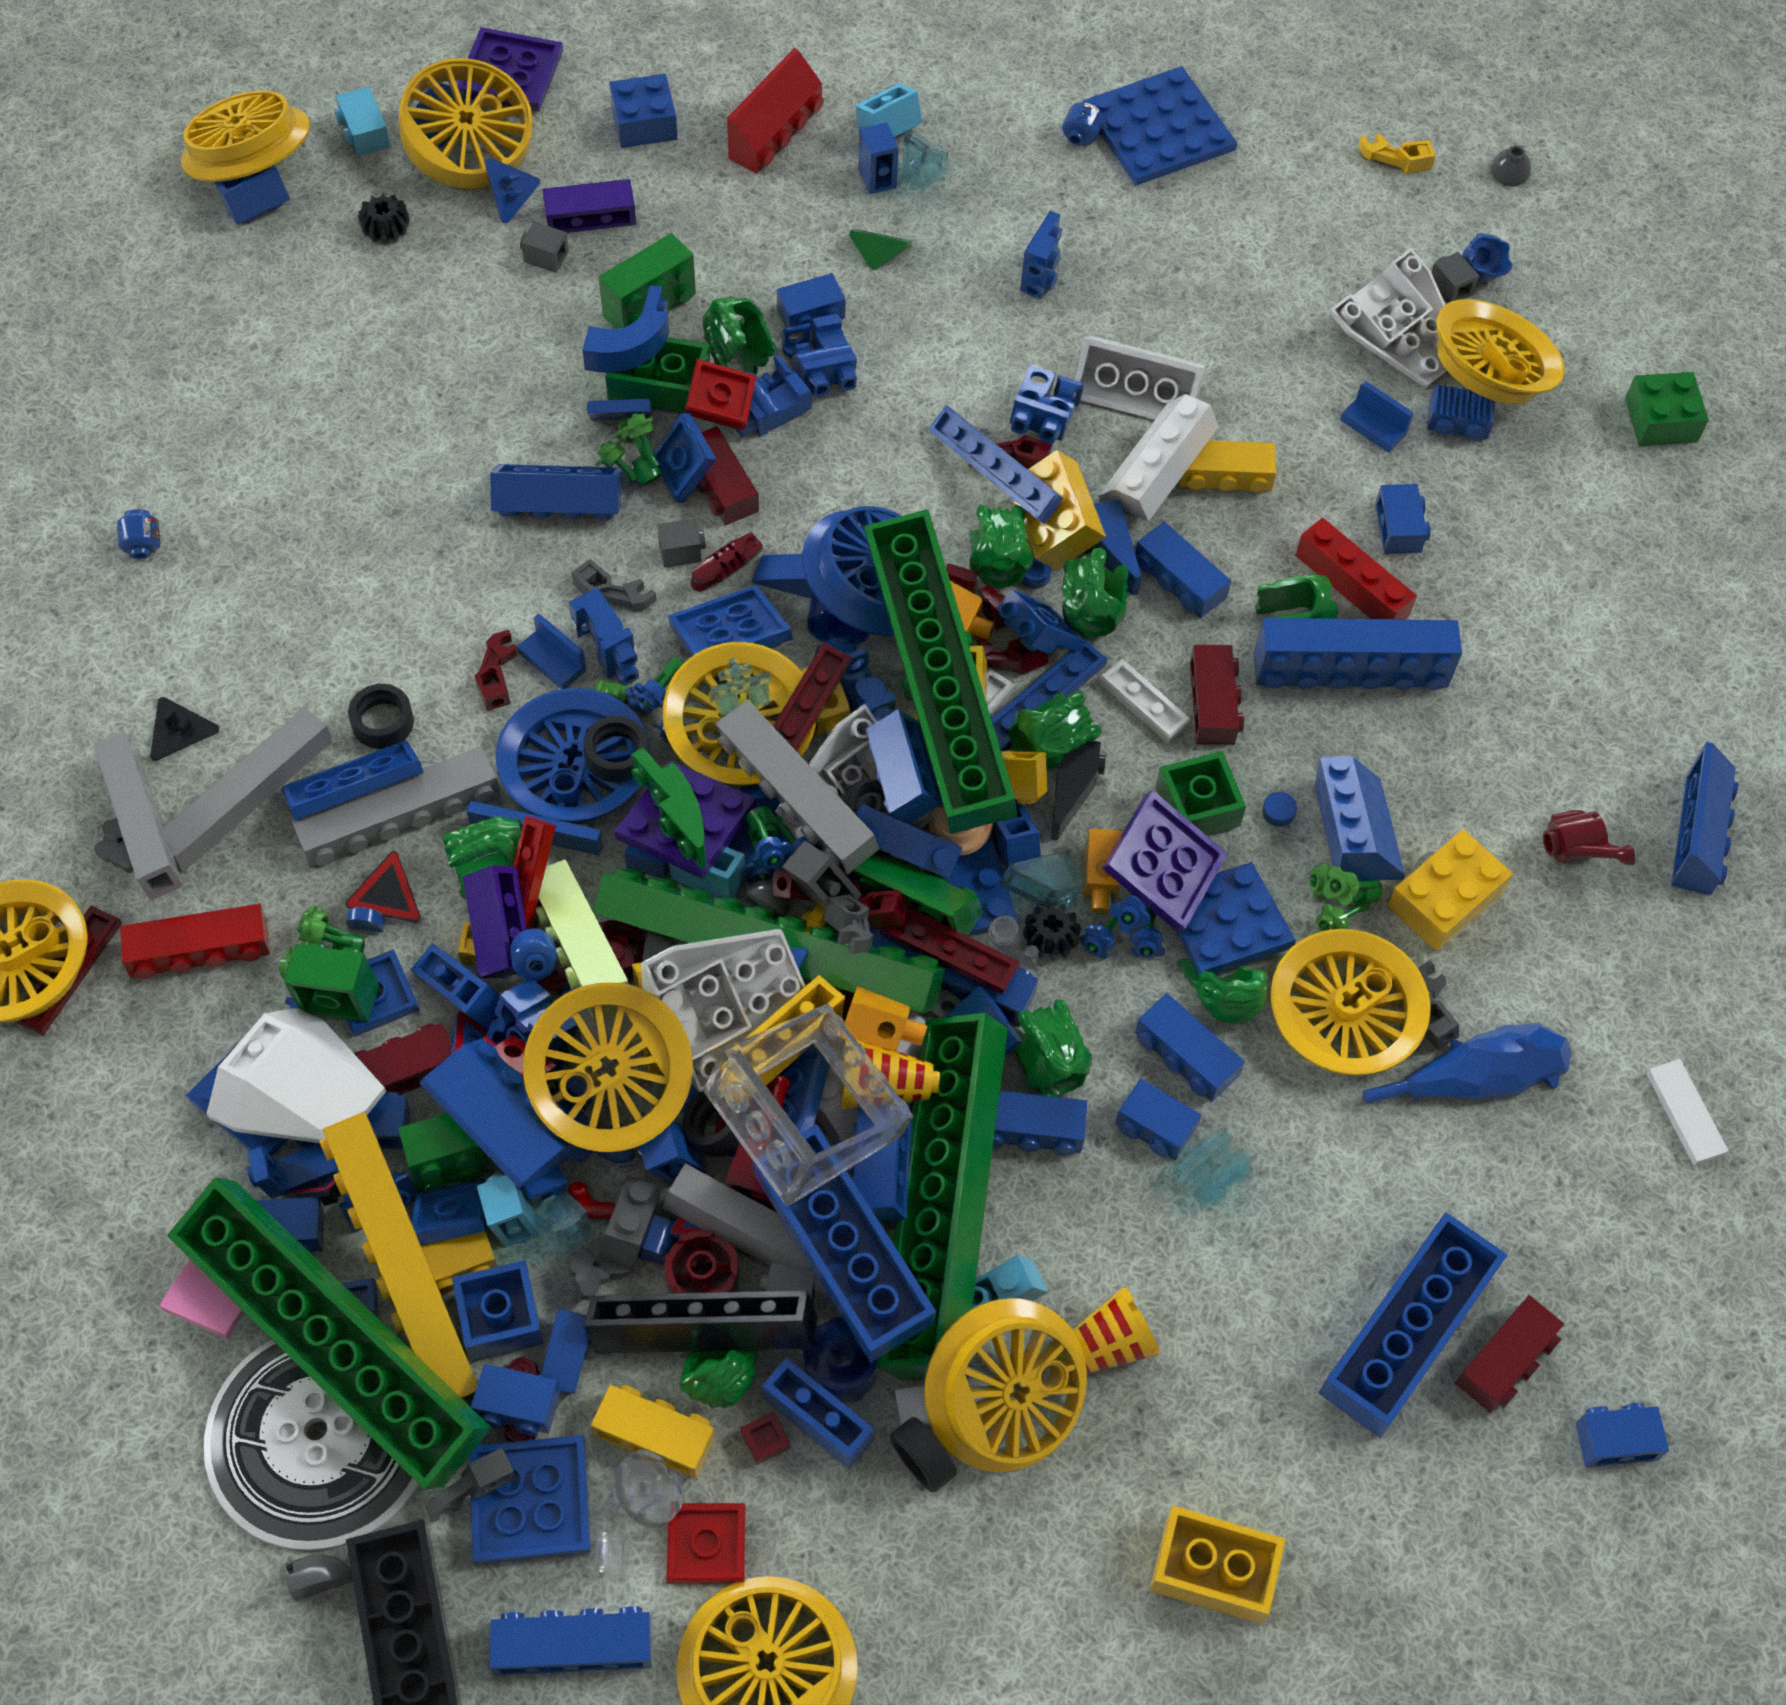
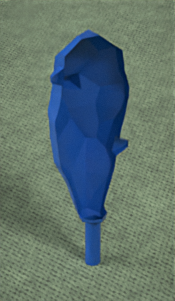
M1540 1023L1504 1025L1495 1030L1476 1035L1464 1043L1452 1040L1450 1042V1051L1406 1076L1403 1081L1363 1090V1099L1366 1104L1409 1094L1415 1100L1423 1097L1485 1100L1518 1096L1541 1082H1545L1552 1089L1557 1088L1559 1076L1566 1074L1569 1069L1571 1050L1568 1038Z

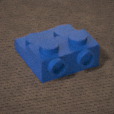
M1053 211L1048 212L1024 251L1020 290L1026 292L1031 297L1041 299L1047 289L1052 290L1058 278V273L1055 272L1061 256L1060 249L1058 248L1062 235V228H1059L1061 214Z
M1014 589L1008 592L996 608L999 611V615L1005 619L1003 621L1005 626L1017 633L1022 638L1020 642L1032 652L1040 650L1051 654L1056 647L1061 650L1066 647L1078 652L1085 643L1050 604Z

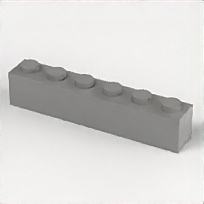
M748 699L716 723L721 735L717 740L729 755L735 752L740 758L738 763L749 777L755 774L761 781L759 786L769 799L776 797L782 803L779 807L784 815L791 822L797 820L803 826L801 832L812 845L818 842L824 849L823 853L831 857L847 875L879 850L875 835Z
M477 747L423 768L424 772L301 819L294 820L292 818V825L309 866L328 864L335 857L348 852H359L366 848L368 844L381 839L390 840L396 837L399 832L412 827L420 828L426 826L431 820L443 815L457 814L464 807L469 806L470 801L479 803L490 801L495 795L500 794L497 777L483 747Z

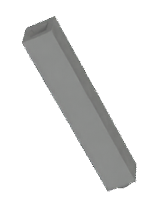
M303 707L167 824L164 830L177 868L182 873L332 743L327 725Z
M125 731L95 744V752L136 880L151 901L182 887L183 883L137 749Z
M686 1163L684 1164L667 1193L663 1209L703 1230L715 1232V1235L724 1238L733 1247L768 1266L771 1263L811 1268L778 1213ZM815 1274V1291L830 1299Z

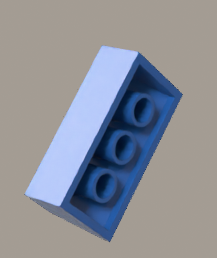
M498 464L490 473L491 511H499V515L505 517L518 516V512H531L532 517H549L550 513H562L564 518H581V513L594 514L596 519H612L613 514H618L621 509L623 470L620 467L608 469L607 467Z
M1711 742L1705 743L1686 776L1671 886L1711 895L1717 885H1723L1726 879L1727 866L1723 865V860L1731 846V838L1727 837V830L1731 828L1735 816V810L1730 809L1731 801H1734L1739 786V783L1734 781L1736 768Z
M1353 756L1320 757L1315 779V790L1333 867L1339 866L1343 872L1354 873L1358 881L1404 880L1405 872L1381 779Z
M483 1038L461 1046L419 1083L518 1188L555 1171L575 1148V1145L558 1137L541 1121L529 1101L521 1074L514 1068H511L498 1055L497 1049Z

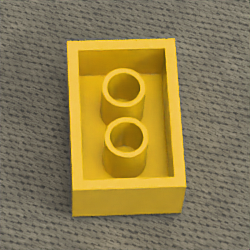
M1056 450L1028 470L1064 499L1045 524L1023 508L1025 512L1026 534L1035 559L1049 565L1054 570H1058L1064 566L1067 560L1076 558L1106 538L1078 462Z
M1462 829L1394 888L1387 907L1433 949L1438 951L1505 891L1514 873Z
M1172 1505L1166 1518L1149 1591L1262 1625L1270 1614L1286 1539Z

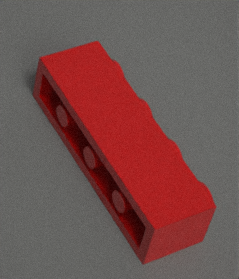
M1322 517L1301 534L1295 556L1316 574L1325 575L1330 580L1332 587L1370 619L1406 620L1410 616L1417 595Z
M261 903L120 926L122 963L130 978L147 979L153 977L156 973L168 971L183 973L192 967L205 965L208 967H219L229 961H255L261 956L270 955L267 918Z

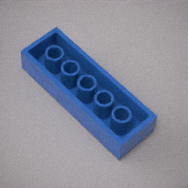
M1263 618L1253 652L1256 685H1266L1269 688L1299 686L1304 689L1314 686H1331L1334 689H1342L1347 686H1357L1365 689L1395 687L1400 690L1411 687H1427L1430 690L1448 688L1462 655L1458 620Z
M817 1124L753 1161L755 1178L870 1363L935 1324L936 1311Z
M1445 1212L1327 1377L1318 1393L1381 1438L1508 1254Z

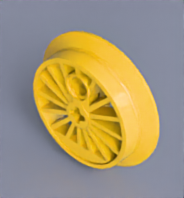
M251 91L225 98L201 111L186 126L183 134L186 149L181 157L182 168L189 177L207 182L228 181L255 174L285 159L304 142L310 131L309 118L302 110L291 107L283 95L273 91Z
M1474 299L1451 301L1439 311L1436 319V327L1440 337L1437 343L1439 359L1445 369L1459 383L1474 393L1500 403L1523 404L1531 401L1538 393H1545L1555 389L1563 380L1565 366L1557 347L1545 333L1519 314L1502 306Z
M722 643L696 653L674 674L664 696V730L676 755L690 769L726 785L747 786L759 784L761 781L755 774L749 777L743 769L734 768L735 752L729 755L727 767L716 764L715 762L724 749L717 739L709 740L704 735L707 732H716L720 735L716 723L746 700L750 676L758 686L748 700L772 726L775 721L771 720L778 718L803 677L801 670L787 657L771 648L755 643ZM732 673H744L740 698L737 697ZM725 675L731 700H729L713 679L714 677ZM706 683L718 701L697 689ZM764 693L766 695V698L757 703L761 695ZM692 698L710 710L686 705L689 699ZM683 717L700 719L701 721L684 726ZM816 722L797 752L801 757L811 743ZM697 735V742L692 744L688 736ZM701 751L704 754L709 755L708 759L702 756L699 752Z
M29 879L0 882V920L7 918L8 930L6 934H3L0 929V1023L16 1022L21 1019L31 1018L53 1006L71 988L83 963L88 939L84 916L75 901L67 893L54 885ZM18 914H26L22 925L19 926ZM58 922H60L61 924H63V925L59 926L58 928H55V926H56V924H57ZM58 957H66L65 962L52 959ZM40 970L56 972L58 975L55 979H52ZM26 974L47 987L37 994ZM20 980L30 996V999L21 1002ZM9 992V1005L3 1006Z
M1332 929L1304 938L1291 947L1283 956L1271 982V1010L1276 1025L1284 1039L1303 1058L1320 1068L1334 1073L1359 1076L1377 1074L1389 1070L1402 1063L1417 1049L1428 1028L1430 998L1422 974L1413 961L1397 946L1386 939L1368 932L1353 929ZM1335 961H1346L1344 986ZM1324 963L1331 983L1317 969L1316 965ZM1354 963L1365 966V971L1353 979ZM1305 972L1318 987L1299 977ZM1367 986H1375L1380 992L1371 991ZM1392 987L1395 993L1388 995ZM1291 988L1310 998L1291 996ZM1401 1004L1402 1012L1379 1008ZM1299 1009L1308 1010L1312 1012L1302 1014ZM1320 1022V1023H1318L1316 1026H1313V1025L1311 1024V1023ZM1383 1022L1403 1024L1402 1032ZM1332 1026L1326 1039H1324L1321 1033ZM1341 1027L1338 1055L1330 1044ZM1375 1033L1394 1042V1044L1388 1048ZM1349 1034L1358 1058H1347ZM1363 1038L1377 1053L1376 1055H1368Z
M618 982L585 985L564 994L554 1001L533 1026L523 1057V1078L526 1092L534 1111L541 1121L566 1142L583 1149L598 1152L632 1149L662 1133L682 1109L691 1087L693 1075L690 1042L674 1012L653 994L639 987ZM602 1005L618 1006L609 1044L606 1038ZM594 1006L600 1045L595 1041L578 1013L579 1011ZM625 1013L632 1027L617 1046ZM572 1016L592 1050L585 1047L559 1027ZM637 1033L642 1042L624 1051ZM554 1034L576 1048L586 1058L548 1049ZM644 1048H646L650 1054L649 1057H642L629 1060V1057L633 1056L634 1054L638 1053ZM546 1056L580 1064L573 1069L545 1073ZM603 1057L607 1061L614 1059L616 1065L612 1068L614 1074L611 1077L607 1073L598 1075L596 1072L602 1066L600 1060ZM655 1063L663 1076L634 1070L631 1067ZM574 1075L580 1076L586 1084L584 1093L578 1097L570 1096L566 1090L567 1080ZM628 1076L665 1084L659 1099L629 1079ZM560 1078L558 1082L559 1092L552 1096L546 1080ZM622 1084L627 1085L654 1106L644 1116H641ZM614 1089L618 1091L635 1122L620 1127ZM605 1090H607L613 1129L596 1128ZM596 1094L589 1127L573 1120L586 1101ZM563 1098L569 1102L576 1103L568 1115L556 1104V1102Z
M1007 1298L990 1301L975 1307L955 1321L944 1333L928 1364L925 1377L924 1400L928 1420L933 1432L944 1448L955 1458L979 1470L1009 1472L1023 1469L1039 1462L1061 1445L1079 1418L1087 1387V1369L1083 1350L1078 1338L1067 1322L1057 1313L1039 1303L1025 1299ZM1025 1329H1034L1024 1352ZM1012 1330L1011 1354L1009 1357L1002 1333ZM1046 1335H1049L1053 1341L1043 1352H1039ZM991 1339L1001 1369L981 1348ZM1061 1352L1065 1358L1062 1362L1055 1359ZM975 1354L993 1373V1376L967 1366ZM1049 1366L1048 1376L1041 1380L1043 1370ZM966 1375L986 1382L989 1386L970 1387ZM1053 1394H1067L1064 1406L1045 1397ZM986 1397L977 1402L974 1401V1398ZM1032 1402L1061 1413L1056 1423L1052 1425ZM1029 1413L1047 1432L1039 1440L1037 1439ZM1020 1424L1028 1446L1019 1449ZM993 1425L987 1438L986 1431ZM1007 1429L1006 1451H997Z
M764 1576L733 1583L714 1594L700 1607L689 1622L681 1640L677 1656L676 1674L682 1705H724L749 1684L750 1686L739 1705H749L757 1690H759L757 1705L766 1704L767 1691L770 1692L772 1704L781 1705L777 1691L778 1688L791 1705H850L855 1692L858 1667L857 1654L851 1632L839 1611L827 1598L801 1582L782 1577ZM757 1599H772L767 1633L760 1624L755 1604ZM780 1600L795 1604L779 1635L774 1640ZM747 1602L749 1612L740 1611L734 1613L732 1611L733 1608ZM803 1609L815 1618L814 1621L784 1644ZM724 1615L728 1619L725 1633L714 1627ZM740 1625H748L754 1630V1635L750 1640L740 1642L733 1638V1630ZM821 1627L829 1641L792 1651ZM710 1636L729 1647L733 1654L704 1651L702 1649L707 1637ZM832 1651L834 1667L798 1663L795 1661ZM759 1653L767 1662L775 1660L773 1672L770 1673L766 1668L759 1671L760 1660L757 1656ZM700 1661L738 1666L700 1677ZM793 1673L824 1676V1678L813 1686ZM742 1677L711 1702L703 1689L706 1686ZM786 1681L805 1693L797 1698Z

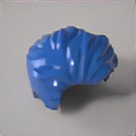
M1477 233L1476 237L1470 241V244L1464 249L1462 254L1464 259L1480 275L1478 279L1480 283L1491 282L1506 275L1513 266L1509 259V243L1491 234Z

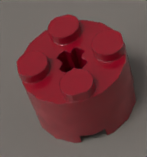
M694 1230L681 1235L678 1238V1242L671 1247L669 1254L667 1253L665 1257V1278L669 1293L737 1292L739 1287V1263L733 1245L724 1238L715 1235V1232L711 1230ZM706 1269L707 1274L698 1275V1270Z

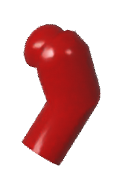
M576 1181L569 1185L566 1195L567 1201L580 1218L588 1220L611 1219L615 1209V1202H596L587 1191L588 1186L583 1182Z

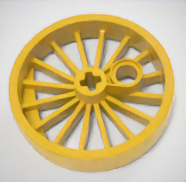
M453 58L438 61L425 67L406 86L398 113L400 140L409 159L428 177L455 188L479 189L491 186L477 140L495 160L516 169L524 161L531 143L533 131L532 112L523 90L508 74L491 64L479 60ZM455 80L467 81L465 105ZM448 81L455 102L439 83ZM472 82L483 84L484 86L470 106ZM431 88L444 103L423 92ZM492 88L499 94L497 97L487 94L488 90ZM507 99L512 107L502 108L501 102ZM417 100L436 111L412 108L411 105ZM484 107H488L493 110L484 112L481 109ZM518 115L521 124L499 120ZM413 118L437 122L417 125ZM442 131L430 140L425 135L428 133ZM497 131L522 134L523 138L518 143ZM452 136L444 151L441 152L436 146ZM489 139L514 152L508 158H505ZM457 141L462 142L460 167L447 158ZM466 143H471L480 169L464 168Z

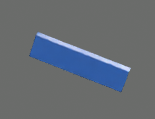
M470 801L466 811L470 824L489 820L494 816L520 819L521 823L519 826L521 831L525 816L536 817L556 825L551 845L600 856L603 847L601 831L599 829Z

